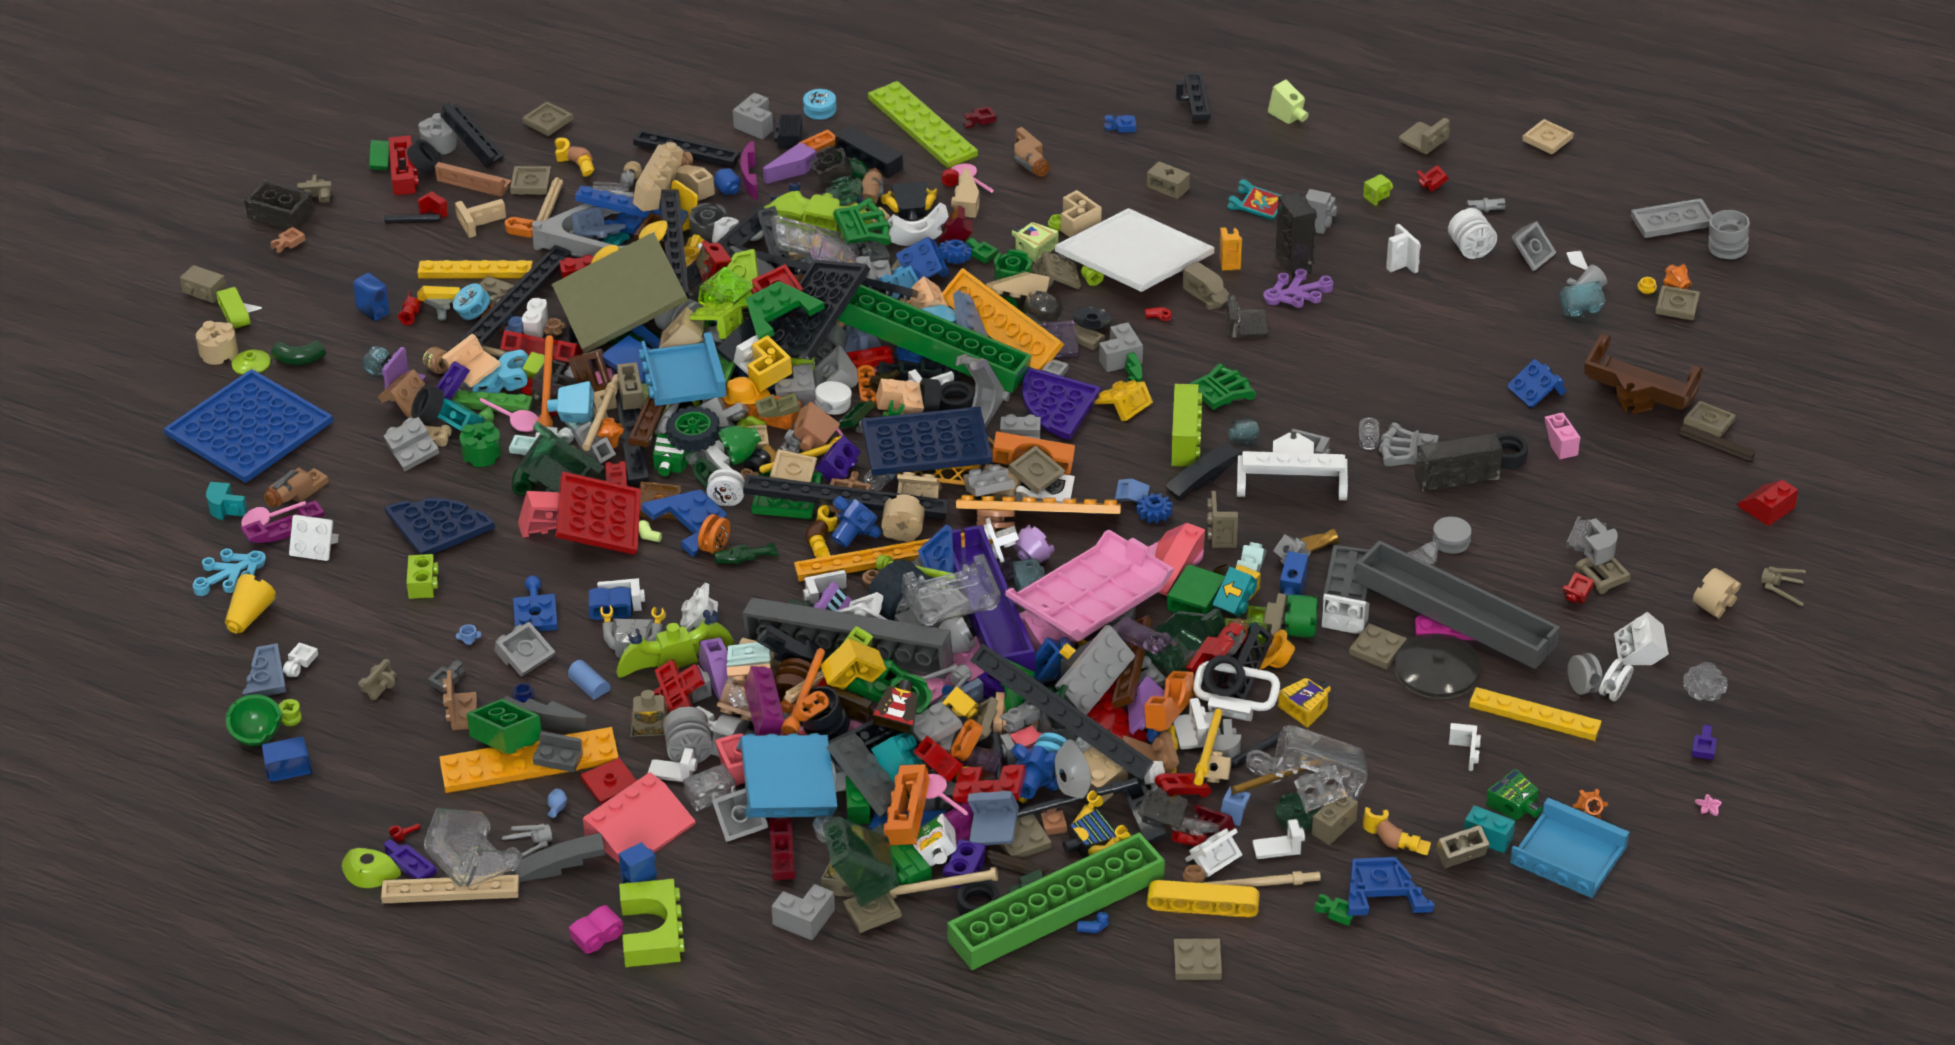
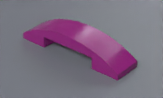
M750 141L744 148L741 156L742 183L748 195L754 200H758L756 174H749L748 167H756L754 141Z
M315 500L298 507V513L294 514L322 518L325 512ZM294 515L263 525L259 520L242 526L241 531L249 542L264 543L282 540L291 536Z

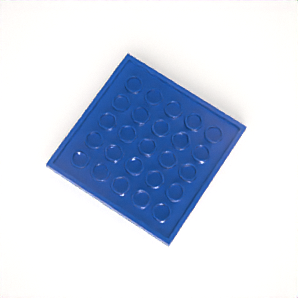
M251 369L164 428V434L244 483H247L334 421L331 414Z

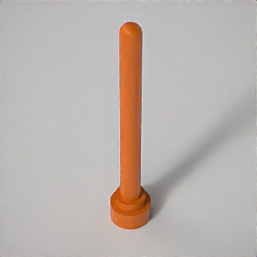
M548 335L545 339L541 415L537 419V428L553 427V420L547 409V400H550L553 356V337L551 335Z
M822 648L816 651L796 704L809 695L825 654ZM793 711L791 716L784 720L781 727L782 732L786 735L798 734L800 729V721L795 717Z

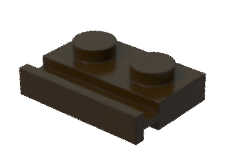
M833 688L850 719L862 724L873 720L874 710L871 707L872 701L840 688Z

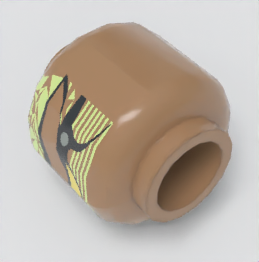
M436 346L429 348L423 356L424 366L436 374L447 372L448 368L442 358L447 351Z

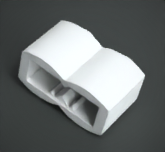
M532 298L528 302L527 311L522 317L524 334L539 338L543 337V329L546 327L547 320H549L546 299Z

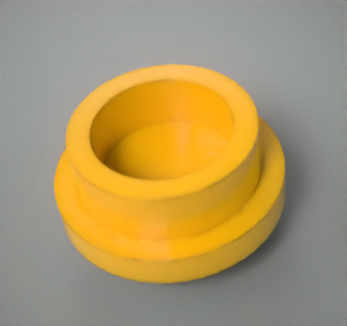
M1644 277L1638 283V290L1644 294L1654 293L1657 290L1656 281L1651 277Z

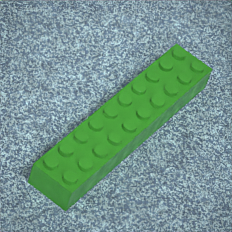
M1139 832L947 922L948 942L969 968L974 970L1148 887L1152 881L1163 880L1165 860Z

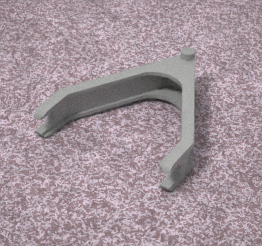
M632 192L613 193L634 198V193ZM582 204L545 221L532 222L533 248L535 250H541L542 248L550 250L554 245L572 251V256L582 258L584 255L595 256L600 249L612 244L568 233L574 229L571 214L595 207L593 205ZM602 208L604 217L611 214L621 213L618 211Z
M963 354L957 357L956 366L964 363L975 380L976 390L971 408L981 407L986 428L1003 401L1008 402L1010 392L1004 390L986 359H977Z

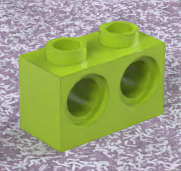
M433 554L408 555L407 590L409 599L434 597V589H438V578L435 575H439L438 562H434Z

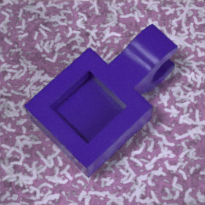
M1703 724L1702 736L1695 735L1692 757L1714 760L1717 738L1710 737L1711 725Z

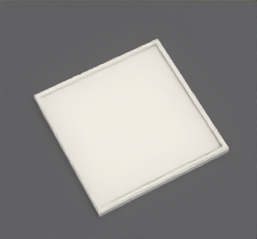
M1128 208L1055 245V251L1142 292L1182 271L1196 261L1199 262L1214 254V247Z

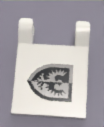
M1064 474L1038 494L1023 486H1018L1015 499L1022 500L1023 497H1036L1037 501H1043L1044 497L1056 498V502H1063L1064 498H1071L1075 476Z

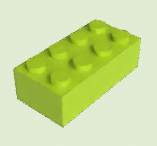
M1175 384L1171 466H1189L1196 459L1200 458V447H1196L1200 446L1202 393H1198L1199 384Z

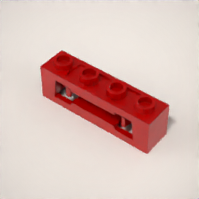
M411 135L389 137L394 195L416 193L415 186L419 185L418 169L411 163L407 155V149L414 143L411 142ZM399 160H406L407 173L406 170H399Z

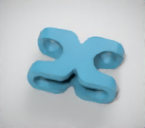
M515 350L503 354L498 360L501 365L478 384L474 385L473 392L499 393L503 387L508 391L524 387L527 384L528 377L522 368L529 357L528 354L523 350ZM516 358H522V359H523V360H521V361H516V362H514V360H515ZM488 386L486 389H479V387Z

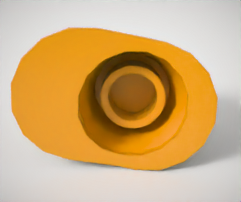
M737 377L727 382L726 397L722 398L725 403L735 405L739 402L743 404H756L755 401L770 396V392L767 389L760 392L755 383L749 378Z
M1279 630L1273 635L1274 638L1259 670L1266 668L1268 665L1274 668H1281L1289 662L1295 647L1287 639V632L1285 630Z

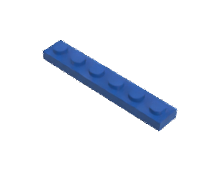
M580 186L575 194V201L643 218H647L650 213L661 215V204H659V209L642 211L633 204L634 198L626 195L596 190L589 186ZM681 210L682 226L687 219L688 211Z

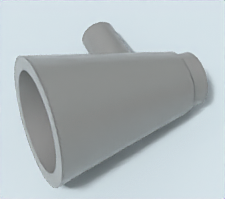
M1590 265L1578 280L1572 278L1567 280V285L1572 287L1569 293L1574 299L1581 298L1606 286L1607 278L1599 267Z

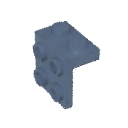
M595 206L571 214L574 234L585 238H592L594 235L597 238L608 237V233L617 234L620 233L621 229L626 228L625 224H605L602 207Z
M1012 791L969 794L968 803L974 813L970 841L984 845L1012 843L1014 841L1019 809Z

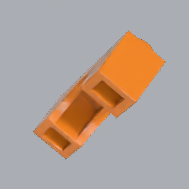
M996 431L992 462L1009 465L1034 446H1037L1065 470V475H1070L1075 445Z
M1172 671L1166 678L1164 696H1151L1144 704L1146 728L1154 729L1155 731H1165L1170 727L1189 704L1190 699H1193L1195 696L1193 691V672Z

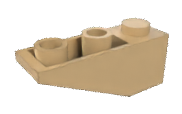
M683 165L677 168L675 179L698 195L699 201L715 194L714 178L705 168L691 165Z
M965 168L963 175L959 176V186L955 188V197H952L951 208L955 210L960 205L965 208V217L976 218L980 207L979 190L969 168Z
M1023 272L989 282L986 286L997 294L1003 295V291L1010 292L1009 296L1020 298L1021 295L1027 296L1026 300L1038 302V298L1045 300L1050 277Z

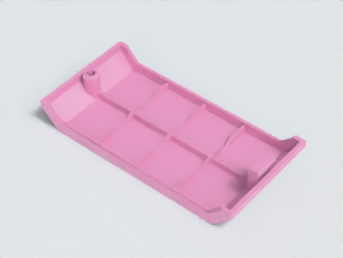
M1107 530L1094 547L1019 592H1016L1014 588L1008 589L1005 596L1031 614L1079 642L1162 590L1172 575L1174 568L1147 553L1149 547L1134 538L1127 541L1111 530Z

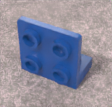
M926 237L896 254L903 268L911 265L918 280L923 276L928 279L935 274H939L942 277L950 274L936 241L930 237Z

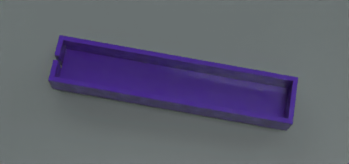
M978 525L964 528L965 547L961 546L960 529L952 530L955 584L959 593L969 602V609L966 611L980 646L985 644L1002 657L1034 672V648L1015 603L1005 596L1008 586L983 526Z

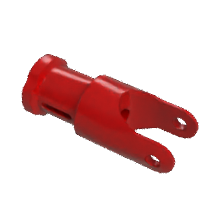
M412 290L409 291L403 303L402 311L398 314V320L404 325L414 323L415 315L418 314L423 303L418 298L411 297Z

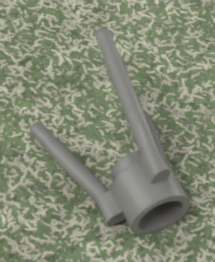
M952 664L948 668L933 672L922 678L927 680L951 672L949 679L953 684L954 690L956 686L961 688L972 677V673L966 665L961 664L957 667L956 664Z
M544 823L539 825L512 826L511 830L531 831L506 835L502 837L503 840L531 836L533 843H538V845L507 861L506 864L511 865L539 849L548 847L547 842L552 841L550 826L548 824L544 825Z

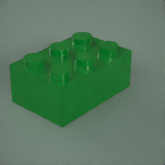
M500 699L466 713L470 737L505 754L515 753L517 749L532 746L536 741H539V734L542 731L539 715L507 700Z

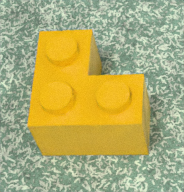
M768 335L752 344L753 361L747 364L748 378L755 383L760 392L792 374L791 357Z
M850 638L820 665L827 684L842 690L856 677L873 683L886 670L879 650Z

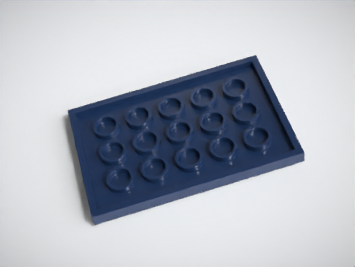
M981 407L862 419V428L872 476L992 463V453Z

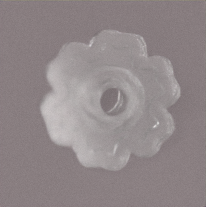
M1703 662L1696 667H1691L1689 673L1684 674L1683 689L1689 691L1688 695L1700 701L1705 698L1711 702L1720 699L1721 694L1726 693L1727 678L1722 676V671L1716 669L1713 663Z

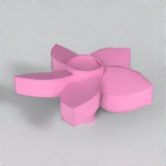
M1708 794L1705 795L1704 800H1695L1696 804L1702 806L1701 814L1709 811L1710 814L1718 816V808L1722 804L1721 801L1713 800Z

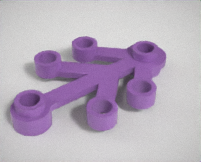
M1297 269L1295 271V278L1288 289L1282 290L1283 286L1289 283V275L1287 273H1280L1274 288L1266 290L1263 298L1269 305H1277L1281 301L1294 307H1302L1304 299L1310 300L1312 303H1319L1322 298L1321 292L1329 293L1333 290V280L1330 276H1322L1317 282L1300 285L1306 279L1307 272L1304 269ZM1315 289H1318V290H1319V291H1312L1311 293H1307V292H1306V291L1315 290Z

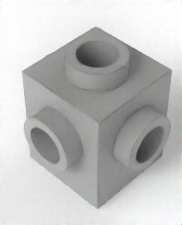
M1284 534L1273 550L1282 558L1280 561L1283 564L1285 563L1288 551L1307 554L1308 556L1311 553L1305 547L1307 543L1298 537L1295 539Z

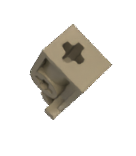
M1198 261L1183 269L1184 290L1206 303L1208 310L1221 308L1226 305L1229 299V292L1226 288H1223V280L1218 274Z

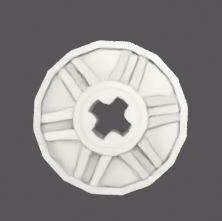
M1475 208L1460 211L1450 220L1448 225V234L1458 246L1462 254L1469 259L1483 257L1496 244L1497 234L1482 212Z

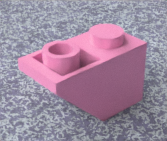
M1558 413L1546 416L1545 424L1551 448L1558 458L1564 459L1577 456L1580 436L1565 414Z

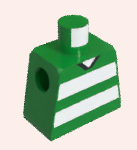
M657 433L653 451L654 468L662 476H668L670 472H683L695 455V452H685L683 449L678 450L676 446L673 447L670 444L667 434Z

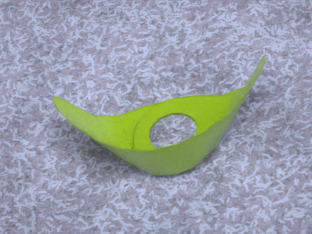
M352 849L342 861V869L346 878L353 885L362 888L382 886L383 880H395L401 875V870L389 856L372 849ZM364 854H371L374 856V861L369 864H363L360 858Z

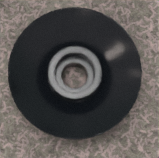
M1087 306L1077 309L1073 314V320L1083 328L1092 330L1102 329L1111 323V315L1102 308Z

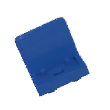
M1533 359L1508 384V388L1530 408L1536 406L1552 389L1560 396L1567 391L1562 385L1564 383L1563 379L1557 374L1554 376L1552 370L1545 363L1542 365L1536 359Z

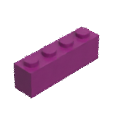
M751 666L744 689L756 736H766L768 734L780 736L784 716L772 669L764 666Z

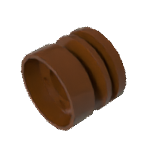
M789 658L783 660L778 665L774 680L780 702L786 695V691L806 679L811 666L808 661Z

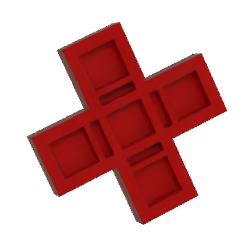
M671 659L654 670L660 687L653 691L654 696L662 695L665 697L669 712L681 707H692L688 694L705 684L700 667L694 664L680 673L677 663Z

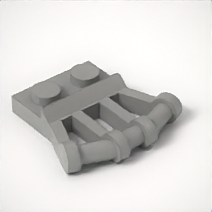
M1394 422L1389 426V430L1381 436L1379 451L1383 455L1382 460L1385 466L1411 464L1434 467L1438 435L1419 433V430L1411 432L1401 428L1398 423Z

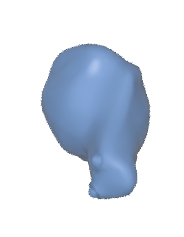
M556 788L548 795V806L551 809L547 815L555 818L566 806L568 798L563 790Z

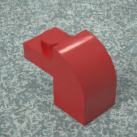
M926 736L913 752L949 782L964 766L929 736Z

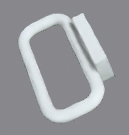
M1209 661L1202 663L1196 671L1193 691L1199 699L1208 701L1209 712L1221 709L1223 712L1222 716L1252 721L1253 710L1267 711L1277 701L1280 681L1274 673L1243 667L1245 676L1265 679L1271 682L1270 695L1264 703L1204 692L1201 685L1204 670ZM1227 663L1219 664L1214 668L1217 671L1237 674L1235 668Z

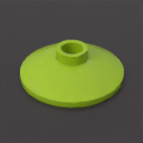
M246 350L233 358L232 369L240 375L245 374L251 369L262 373L269 368L271 359L262 350Z

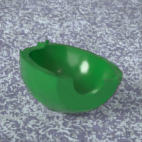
M260 694L247 695L237 699L229 707L226 714V726L229 733L240 744L247 746H259L269 742L276 734L282 720V712L278 704L270 697Z

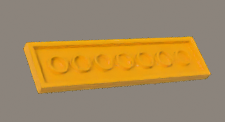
M963 268L942 292L947 305L954 310L953 294L957 290L964 294H969L974 301L987 335L996 341L1032 355L1031 368L1042 371L1043 367L1064 346L1059 339Z
M963 495L956 500V508L1121 513V504H1117V500L1105 499L1104 503H1097V499H1084V502H1076V498H1064L1063 502H1056V498L1044 497L1043 501H1036V497H1023L1022 500H1015V496H1003L1002 500H996L995 496L983 495L982 499H975L974 495Z
M612 727L564 735L582 740L583 756L576 770L599 767L619 758ZM540 740L536 741L532 746L517 749L512 754H505L495 748H486L439 756L445 793L570 771L533 765L532 758L540 744Z

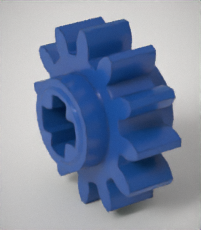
M945 240V243H940L939 247L944 260H947V263L959 264L965 263V260L970 261L972 248H969V244H964L963 241Z
M1150 493L1148 497L1143 495L1142 500H1137V514L1140 515L1141 520L1147 518V523L1155 521L1158 524L1159 520L1167 521V517L1172 516L1173 503L1169 502V497L1162 498V493L1158 495Z

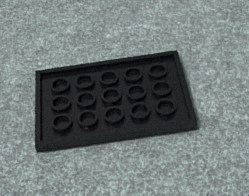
M814 260L799 284L804 289V293L823 301L825 308L809 316L801 306H798L777 317L771 325L775 335L770 338L791 358L812 360L831 329L836 325L843 311H845L848 303L866 279L867 274L871 270L869 266L859 263Z

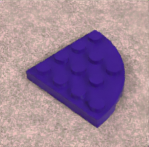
M1029 367L1023 379V401L1029 414L1041 417V427L1060 438L1070 440L1094 405L1095 400L1099 397L1101 387Z

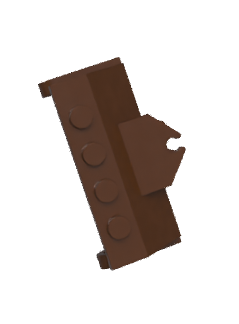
M1603 333L1599 336L1584 363L1585 375L1589 379L1615 387L1617 391L1616 398L1624 412H1627L1629 406L1634 407L1631 410L1632 415L1653 410L1657 402L1678 410L1691 405L1699 391L1697 384L1702 376V367L1692 366L1686 384L1613 359L1609 355L1606 356L1602 365H1600L1610 345L1611 336Z

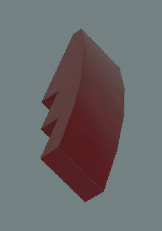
M769 817L772 879H795L792 818Z

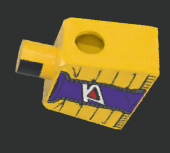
M1304 678L1279 691L1278 707L1308 728L1327 709L1328 693L1331 691V688L1325 681L1317 685L1310 679Z

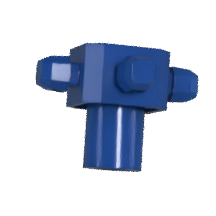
M837 496L833 500L834 507L840 510L837 518L841 521L830 536L835 543L843 548H847L857 534H868L872 538L879 537L882 531L874 524L878 518L866 506L856 499L847 501L841 496Z
M1020 743L1013 746L1011 751L1018 759L1015 765H1025L1026 769L1020 797L1026 799L1033 798L1038 788L1044 785L1050 791H1056L1059 788L1057 778L1054 776L1057 752L1049 753L1044 747L1037 745L1029 749Z

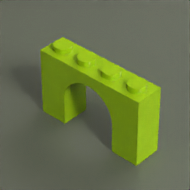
M674 879L619 884L622 916L655 914L665 920L664 924L654 931L623 935L625 967L681 962L680 952H684L683 938L679 939V935H683L682 921L677 922V918H682L681 904L676 905V901H680L679 887L675 888Z

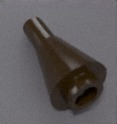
M895 369L890 373L872 376L869 380L871 389L877 393L880 380L895 379L900 375L899 371Z

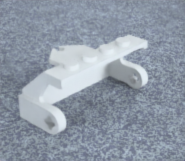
M1287 433L1274 440L1273 452L1243 451L1242 455H1238L1237 497H1245L1246 473L1339 476L1338 500L1347 501L1348 475L1345 455L1314 454V442L1299 433H1296V439H1291V433Z

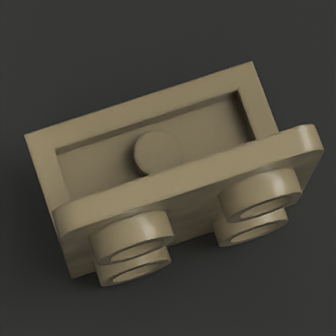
M1443 118L1432 127L1418 122L1401 134L1399 141L1422 153L1428 154L1448 139L1450 120Z

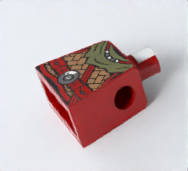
M702 241L698 245L700 252L696 265L705 288L713 287L719 274L723 269L727 268L732 260L720 243Z

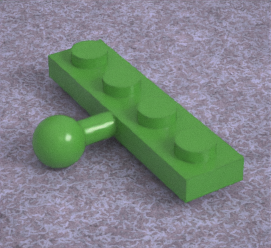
M456 391L452 401H456L468 409L482 410L479 415L485 418L484 422H493L494 414L492 412L498 410L480 402V398L508 412L530 411L533 405V396L487 393L484 391Z

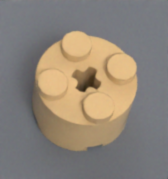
M206 321L203 323V327L197 331L196 341L199 356L203 358L205 363L213 365L223 364L224 360H232L237 355L238 346L231 323Z
M901 494L892 500L889 498L885 502L882 517V529L885 537L898 541L913 542L921 534L925 509L924 506L919 504L917 498Z
M1714 568L1702 580L1704 582L1702 588L1698 587L1695 591L1693 602L1719 619L1723 615L1725 607H1732L1736 602L1737 596H1735V593L1740 589L1741 583L1722 570Z

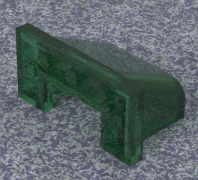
M536 421L532 428L540 435L517 466L530 475L528 479L537 486L539 483L546 486V492H559L562 471L588 477L592 471L602 477L606 471L604 466L574 448L538 421Z
M1213 609L1208 614L1184 611L1175 612L1150 632L1145 656H1148L1151 662L1164 669L1167 676L1172 671L1188 672L1186 666L1206 638H1217L1226 626L1221 611Z
M834 817L822 824L831 865L855 894L856 901L861 907L900 886L888 836L884 835V826L882 824L870 830L841 817Z

